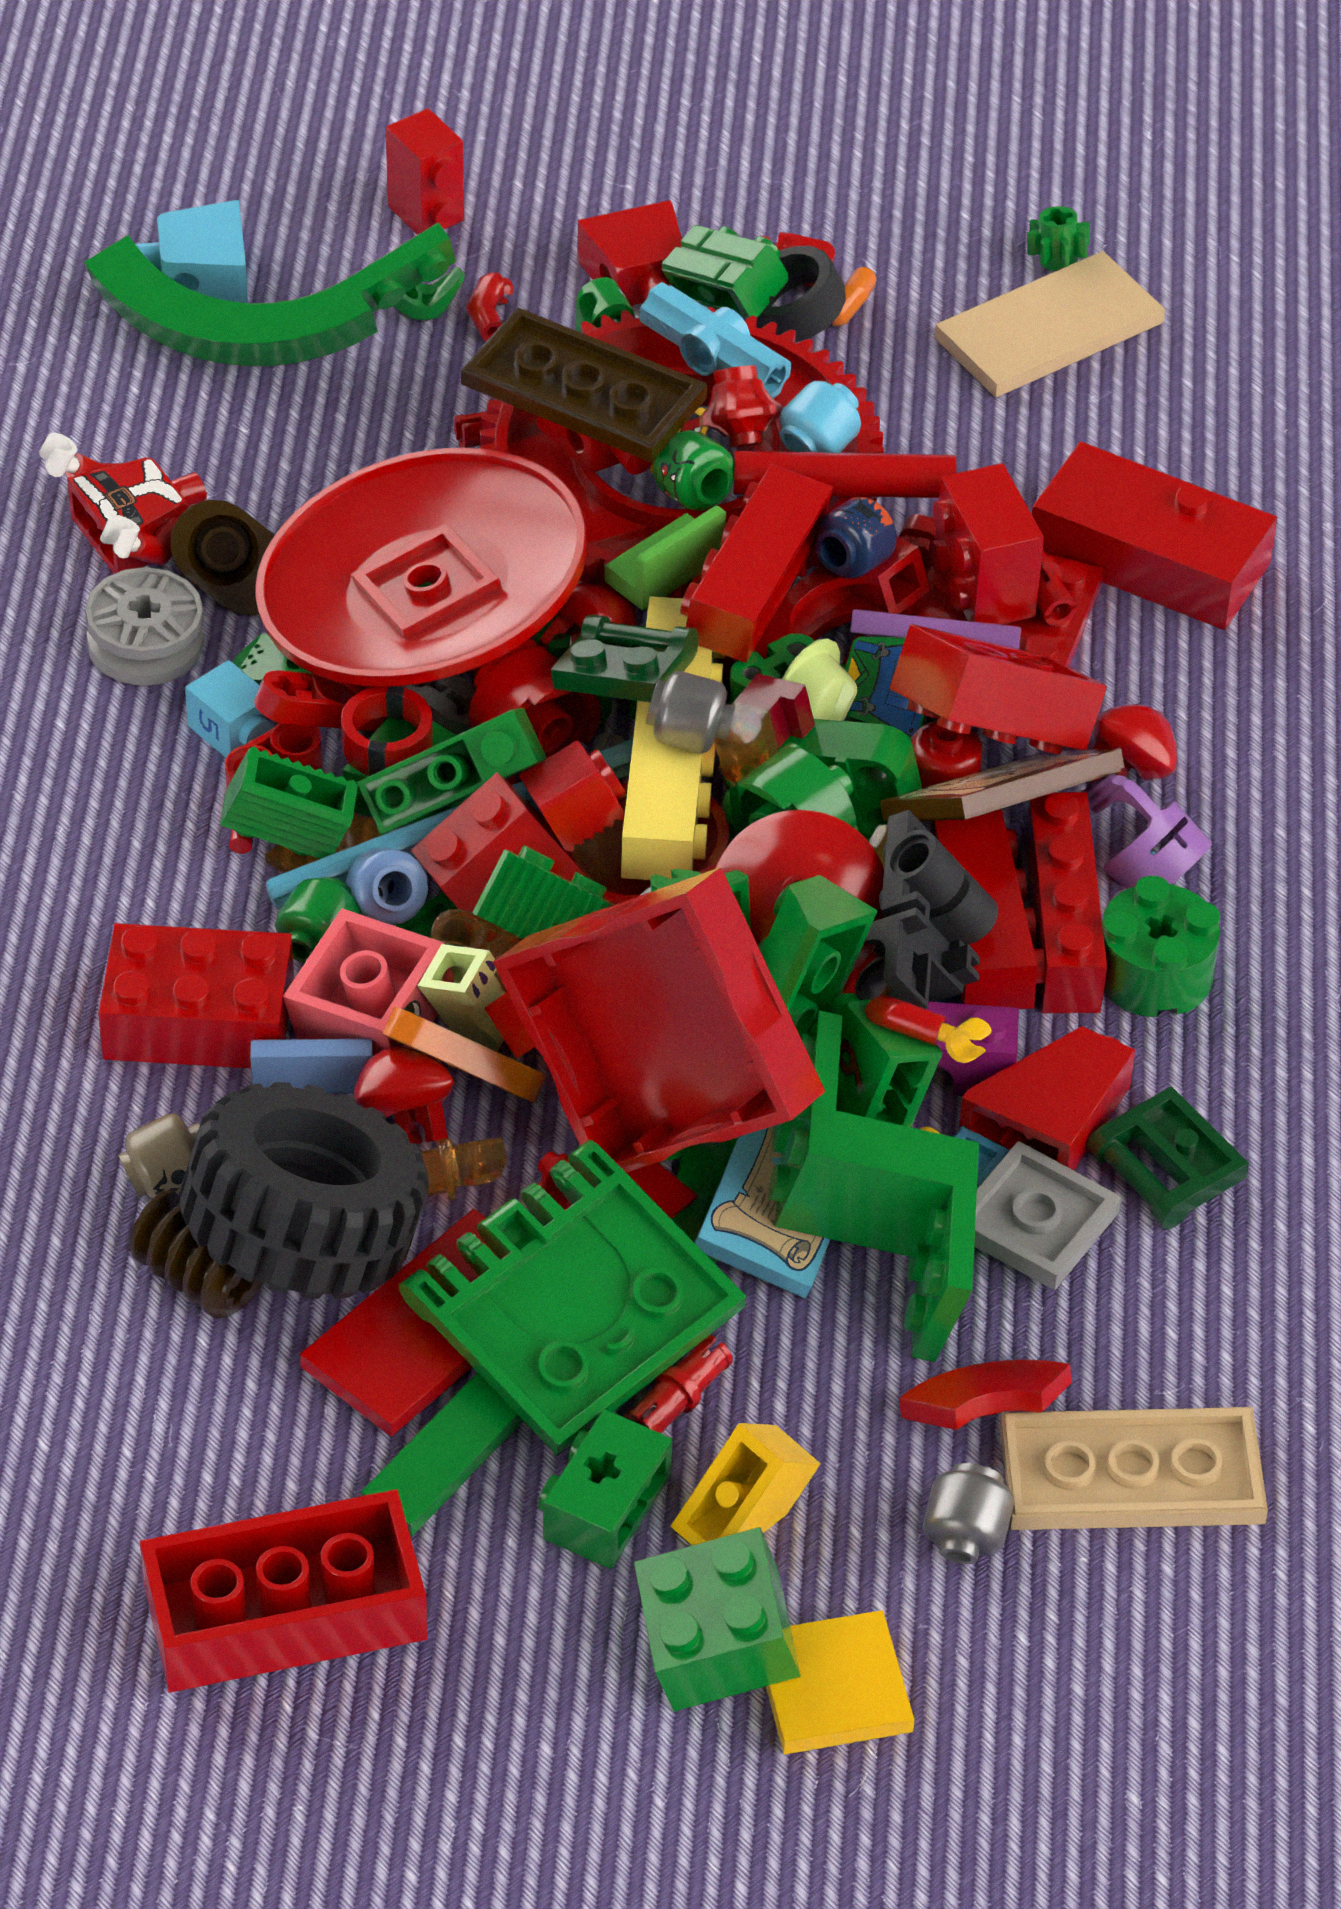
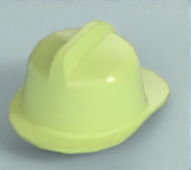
M828 638L817 640L804 648L792 661L782 679L806 685L814 719L844 721L857 694V685L840 665L841 652L837 643Z

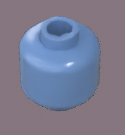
M388 847L374 848L360 855L350 867L346 880V885L351 888V895L357 902L361 914L390 925L402 924L416 916L423 907L428 893L427 875L420 862L409 853Z

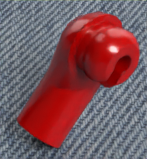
M489 272L480 277L466 304L469 316L485 341H488L503 324L495 309L496 305L508 303L509 301L504 294L513 296L514 292L511 280L507 277H502L498 272Z

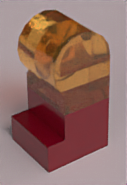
M756 674L731 705L736 708L727 740L719 738L714 740V747L720 759L719 766L725 779L737 782L773 756L789 736L804 739L815 726L806 685Z

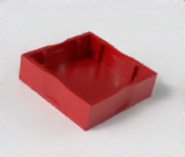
M721 867L531 934L493 961L530 1041L540 1052L552 1074L560 1104L580 1146L587 1140L596 1142L625 1172L664 1161L677 1151L691 1145L707 1142H724L793 1120L825 1092Z

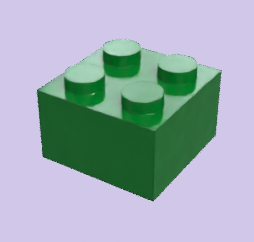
M761 1527L634 1562L654 1670L674 1712L801 1677L778 1567Z

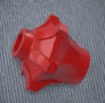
M756 365L737 366L714 371L715 385L712 386L709 405L699 417L700 427L714 429L724 438H729L730 448L761 444V433L766 431L772 421L780 417L783 406L772 399L765 390L762 380L758 379Z

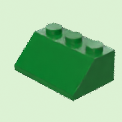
M821 875L790 884L781 892L773 908V913L777 916L769 935L758 945L798 1033H809L818 1011L826 1012L829 1003L842 994L878 912Z

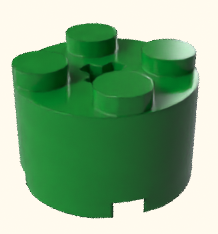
M794 743L788 744L739 779L724 796L725 818L734 838L755 821L789 810L822 812L848 823L858 831L854 808L849 798V795L853 792V785L849 776L839 766L831 765L827 767L816 756Z
M1150 875L1142 877L1137 881L1136 886L1128 888L1115 896L1107 905L1102 919L1107 962L1104 985L1106 996L1122 1009L1145 1017H1157L1158 1010L1176 1008V1015L1189 1012L1200 1005L1208 996L1213 982L1220 938V912L1217 907L1206 902L1199 895L1188 889L1169 884L1162 877Z

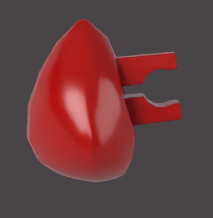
M577 583L575 590L564 606L558 611L556 620L540 638L538 645L548 649L554 640H564L569 634L571 637L569 646H571L580 636L583 621L589 614L606 616L609 618L610 623L636 626V609L631 601L610 587L590 583Z
M1129 704L1110 708L1097 716L1093 728L1094 742L1096 744L1092 750L1121 748L1124 768L1120 772L1114 773L1115 775L1125 777L1130 769L1133 768L1142 779L1154 781L1169 777L1174 773L1178 761L1177 745L1172 727L1160 711L1148 706Z
M387 1047L367 1060L355 1085L354 1098L356 1099V1104L366 1109L370 1106L383 1113L385 1119L394 1114L396 1124L407 1133L410 1143H423L420 1135V1125L423 1126L425 1131V1142L448 1138L442 1103L452 1091L454 1079L444 1065L427 1054L406 1047Z

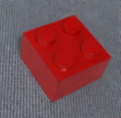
M1004 463L941 476L939 500L933 503L936 539L930 542L929 554L935 572L937 574L943 573L949 584L950 598L954 608L957 611L963 610L969 622L1002 625L1035 617L1044 536Z

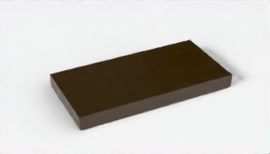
M519 307L516 308L461 370V385L651 463L707 398V383Z

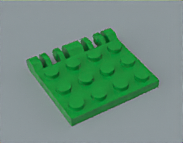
M587 1140L568 1155L569 1163L561 1160L550 1170V1176L553 1178L552 1181H554L556 1187L573 1204L569 1208L564 1210L545 1189H542L536 1183H531L521 1192V1198L527 1209L518 1200L511 1198L477 1224V1230L485 1244L471 1232L465 1233L457 1240L456 1247L459 1249L462 1258L479 1275L473 1282L470 1283L446 1257L437 1255L426 1264L430 1274L423 1269H418L399 1284L402 1297L422 1320L431 1323L556 1456L573 1444L576 1436L583 1428L591 1430L604 1409L610 1412L615 1411L668 1367L745 1307L747 1298L630 1176L592 1140Z

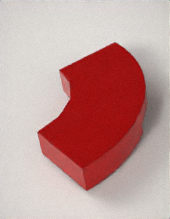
M1020 1359L992 1361L957 1368L932 1377L899 1398L901 1418L957 1430L971 1420L984 1415H993L1005 1411L1042 1413L1072 1383L1070 1363Z

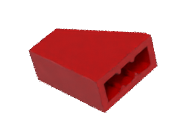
M1081 1026L969 1088L962 1097L959 1129L961 1126H964L1009 1150L1020 1141L1075 1171L1087 1153L1086 1143L1091 1134L1107 1123L1130 1089L1136 1049L1122 1044L1113 1037L1104 1036Z

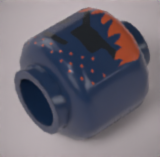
M866 497L851 498L822 516L814 532V544L820 562L832 573L845 579L860 578L887 561L893 554L897 542L895 525L889 513L879 503Z

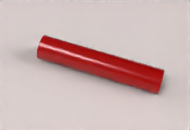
M734 451L733 495H745L749 484L752 481L759 484L769 466L773 464L833 486L831 496L939 498L941 476L957 473L956 455Z

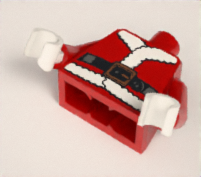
M50 433L42 445L39 455L43 459H47L45 467L50 475L61 477L65 473L67 476L71 518L110 570L116 574L127 569L143 568L150 563L158 566L167 564L173 556L170 549L171 533L179 516L191 505L207 500L206 489L200 476L196 472H191L170 480L156 461L147 457L125 463H99L80 453H76L77 447L68 437L59 433Z

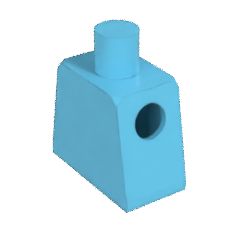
M239 200L162 213L157 217L159 242L135 244L157 269L179 284L210 297L248 303L246 261Z

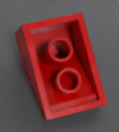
M496 772L413 847L411 851L443 892L501 956L523 939L472 912L504 849L519 855L523 845L553 859L555 863L550 871L569 881L572 880L575 872L590 879L592 878L571 852L564 850L550 826L529 800ZM604 894L603 898L609 901V899Z

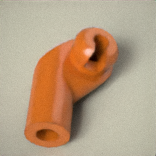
M859 267L851 274L844 285L846 292L845 304L840 315L832 322L833 327L847 324L870 296L876 285V275L871 269Z

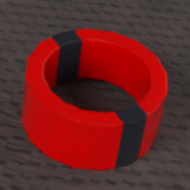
M375 686L364 689L351 697L344 706L341 715L342 752L348 764L360 773L371 776L433 747L432 711L427 701L415 691L401 686ZM381 717H396L408 721L417 728L407 738L392 743L366 739L357 732L368 721Z

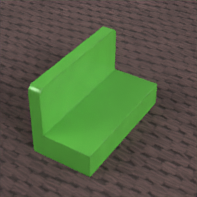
M716 505L695 519L688 513L684 514L605 565L604 581L642 611L645 610L649 605V596L665 597L701 573L711 548L720 550L722 547L721 538L726 526V511Z

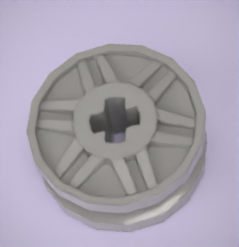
M149 567L123 570L104 578L91 591L85 606L88 626L86 633L90 659L103 674L121 683L139 686L164 684L185 675L199 661L204 646V635L201 626L203 622V608L200 594L188 580L167 570Z

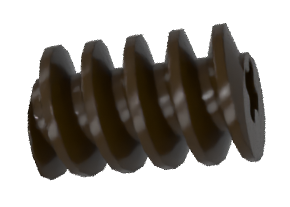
M172 1190L160 1192L144 1207L134 1224L129 1247L132 1257L145 1266L148 1265L150 1271L158 1277L166 1279L169 1286L179 1292H184L185 1297L196 1305H201L204 1312L215 1319L227 1318L237 1313L255 1297L264 1282L256 1279L250 1282L236 1275V1269L229 1264L222 1266L211 1258L208 1247L198 1245L185 1223L179 1205L180 1195Z

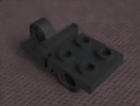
M910 810L888 818L887 842L883 847L885 862L883 890L879 894L880 908L885 918L872 923L864 941L867 944H873L872 950L878 957L869 963L859 974L855 983V994L859 1000H872L874 997L880 996L884 988L889 985L891 989L884 996H890L927 1009L928 1002H936L963 993L964 985L979 981V973L972 966L980 964V956L969 945L982 939L992 929L998 916V906L994 899L962 867L940 841L924 827Z

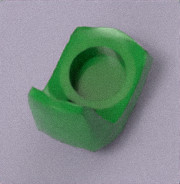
M456 267L433 284L421 283L406 292L404 297L392 307L410 319L423 321L439 319L461 288L465 272L460 267Z

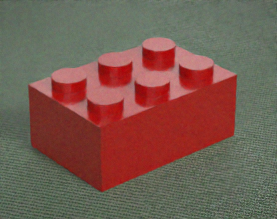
M910 624L889 689L909 699L908 709L922 715L938 718L937 724L946 729L970 734L972 726L984 728L983 735L994 740L1016 744L1018 736L1030 738L1029 745L1049 753L1061 754L1063 746L1086 751L1107 686L1047 655Z
M114 923L98 1011L103 1060L251 1069V1041L286 1040L289 1014L283 995L294 980L292 934Z

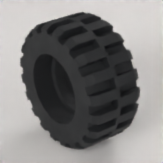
M274 1082L270 1087L264 1088L260 1083L244 1087L239 1092L234 1090L215 1102V1105L204 1114L181 1185L179 1205L185 1223L198 1245L207 1246L210 1257L220 1265L229 1264L235 1268L236 1275L250 1282L256 1279L269 1284L268 1289L284 1294L287 1290L301 1292L302 1297L319 1299L323 1294H332L335 1299L348 1298L358 1290L362 1294L372 1291L393 1278L401 1270L403 1262L407 1258L430 1185L429 1174L420 1150L415 1143H410L407 1133L398 1124L390 1125L385 1121L383 1113L371 1106L366 1109L356 1104L355 1098L339 1093V1096L323 1092V1088L312 1085L297 1088L292 1087L290 1082Z

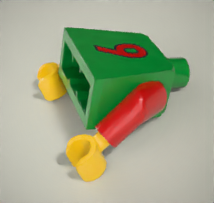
M854 993L841 994L829 1003L826 1012L843 1016L836 1103L838 1110L911 1127L943 1054L937 1045L938 1041L945 1043L947 1052L955 1061L961 1063L970 1062L986 1052V1049L974 1045L969 1039H984L991 1034V1027L980 1018H970L958 1027H954L945 1023L946 1016L890 996L881 995L874 997L872 1000H859ZM926 1126L920 1128L921 1130L940 1134L938 1131L931 1127Z

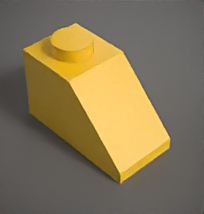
M738 1423L670 1527L692 1546L757 1527H761L764 1533L788 1514L821 1463L777 1425Z

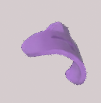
M1109 774L1094 781L1081 791L1088 793L1089 811L1092 810L1095 814L1102 812L1116 801H1122L1137 809L1148 821L1147 829L1103 867L1106 873L1125 889L1136 886L1139 879L1149 875L1162 877L1169 884H1173L1212 845V842L1174 800L1159 809L1141 787L1124 776ZM1172 829L1177 832L1174 838L1165 844L1155 855L1150 853V850Z

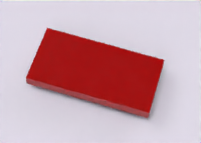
M474 1208L406 1264L393 1278L381 1285L300 1353V1367L390 1437L396 1434L472 1368L465 1358L431 1323L422 1320L406 1303L400 1293L399 1284L418 1269H423L430 1274L426 1264L437 1255L446 1257L470 1283L479 1277L471 1265L467 1264L462 1258L459 1249L456 1247L457 1240L467 1232L475 1234L485 1244L479 1235L477 1224L486 1217Z

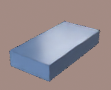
M372 1039L251 1041L252 1084L260 1083L265 1088L270 1087L274 1082H290L292 1087L304 1088L306 1085L321 1087L325 1093H354L361 1070L367 1060L373 1057Z

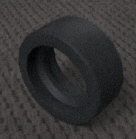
M793 246L780 250L781 256L779 259L788 272V282L775 297H769L770 303L757 318V328L761 329L770 322L777 323L776 335H781L792 329L796 331L795 343L810 339L822 332L840 315L846 301L845 286L825 251L813 246ZM807 283H815L804 296L796 301L783 306L772 307L781 295L792 288Z

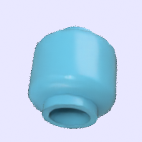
M813 381L806 385L781 411L780 424L782 430L780 431V437L786 448L790 452L840 453L860 432L861 419L857 411L859 402L850 389L840 383L831 385L824 381Z

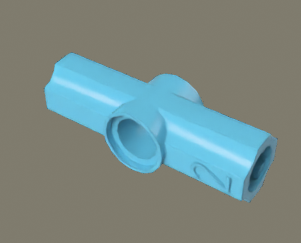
M664 282L659 283L649 291L646 301L640 307V322L679 346L681 355L687 365L702 376H709L714 371L756 365L758 379L762 380L765 390L772 399L781 392L785 381L790 377L791 362L751 337L748 326L743 318L728 307H721L717 311L712 312Z

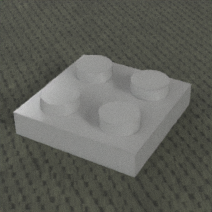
M1018 1141L977 1189L974 1246L1055 1291L1118 1215L1122 1196Z

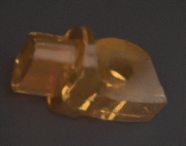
M502 1137L478 1140L455 1146L451 1139L442 1138L436 1140L435 1149L420 1151L429 1174L430 1185L427 1197L446 1193L448 1201L456 1200V1186L482 1185L502 1176L507 1161Z

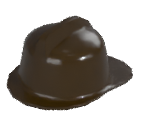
M208 499L191 505L179 516L171 533L170 549L176 566L189 580L227 609L242 615H260L256 602L257 573L263 555L275 535L242 508L228 501Z

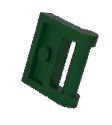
M589 614L583 621L580 636L551 668L553 688L651 703L658 679L667 682L673 672H684L695 658L699 644L698 632L695 628L676 626L673 631L616 624L610 623L609 618L606 616Z
M1172 1086L1102 1125L1091 1134L1086 1143V1150L1100 1163L1108 1162L1152 1207V1217L1164 1229L1176 1227L1187 1217L1191 1210L1247 1178L1249 1162ZM1135 1140L1179 1186L1169 1191L1125 1144Z

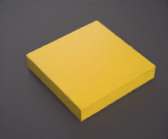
M883 1610L790 1626L801 1677L766 1686L784 1755L913 1732L914 1716Z

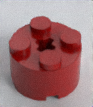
M535 646L531 649L516 652L501 662L490 661L478 671L474 680L477 690L469 709L468 730L512 709L524 708L544 753L549 758L577 740L579 742L582 741L586 746L589 744L599 724L600 702L596 695L554 689L551 668L558 659L545 647Z

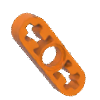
M394 1006L382 1032L383 1035L532 1103L536 1102L547 1075L396 1006Z

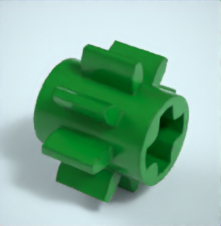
M1064 206L1049 207L1039 214V220L1031 219L1029 221L1030 231L1027 232V254H1039V262L1044 268L1058 271L1078 262V257H1087V246L1090 245L1089 222L1078 223L1077 213L1073 209Z

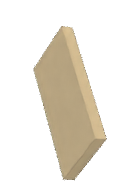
M1101 251L935 324L934 338L997 398L1164 323L1165 308L1104 251Z
M1253 1407L1001 1413L999 1426L1005 1483L1014 1497L1010 1530L1266 1524L1268 1508Z

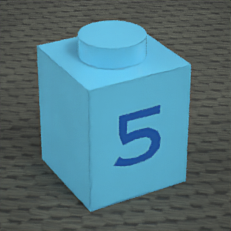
M227 660L185 686L188 727L225 758L235 748L249 743L274 728V721L262 715L255 707L254 699L260 685L230 660Z

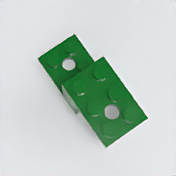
M819 1010L810 1032H800L799 1035L825 1092L793 1120L778 1124L775 1127L772 1152L780 1153L781 1158L780 1164H776L773 1169L768 1189V1199L777 1202L775 1227L909 1256L907 1279L915 1282V1294L911 1295L907 1305L904 1328L907 1331L913 1332L911 1357L936 1362L973 1287L979 1143L837 1111L836 1103L843 1016Z

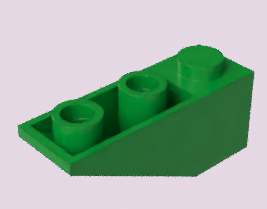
M518 708L512 709L360 780L357 784L380 834L383 835L471 796L496 772L506 780L536 766L547 759L525 709Z

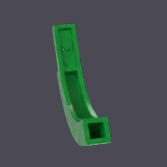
M438 222L330 288L305 297L273 303L233 302L193 291L172 280L157 269L142 254L129 235L84 261L93 285L106 302L129 324L149 338L178 352L216 363L240 366H277L327 356L378 332L373 316L375 311L378 309H388L396 305L406 292L422 282H431L438 279L448 270L451 264L456 262L450 238Z

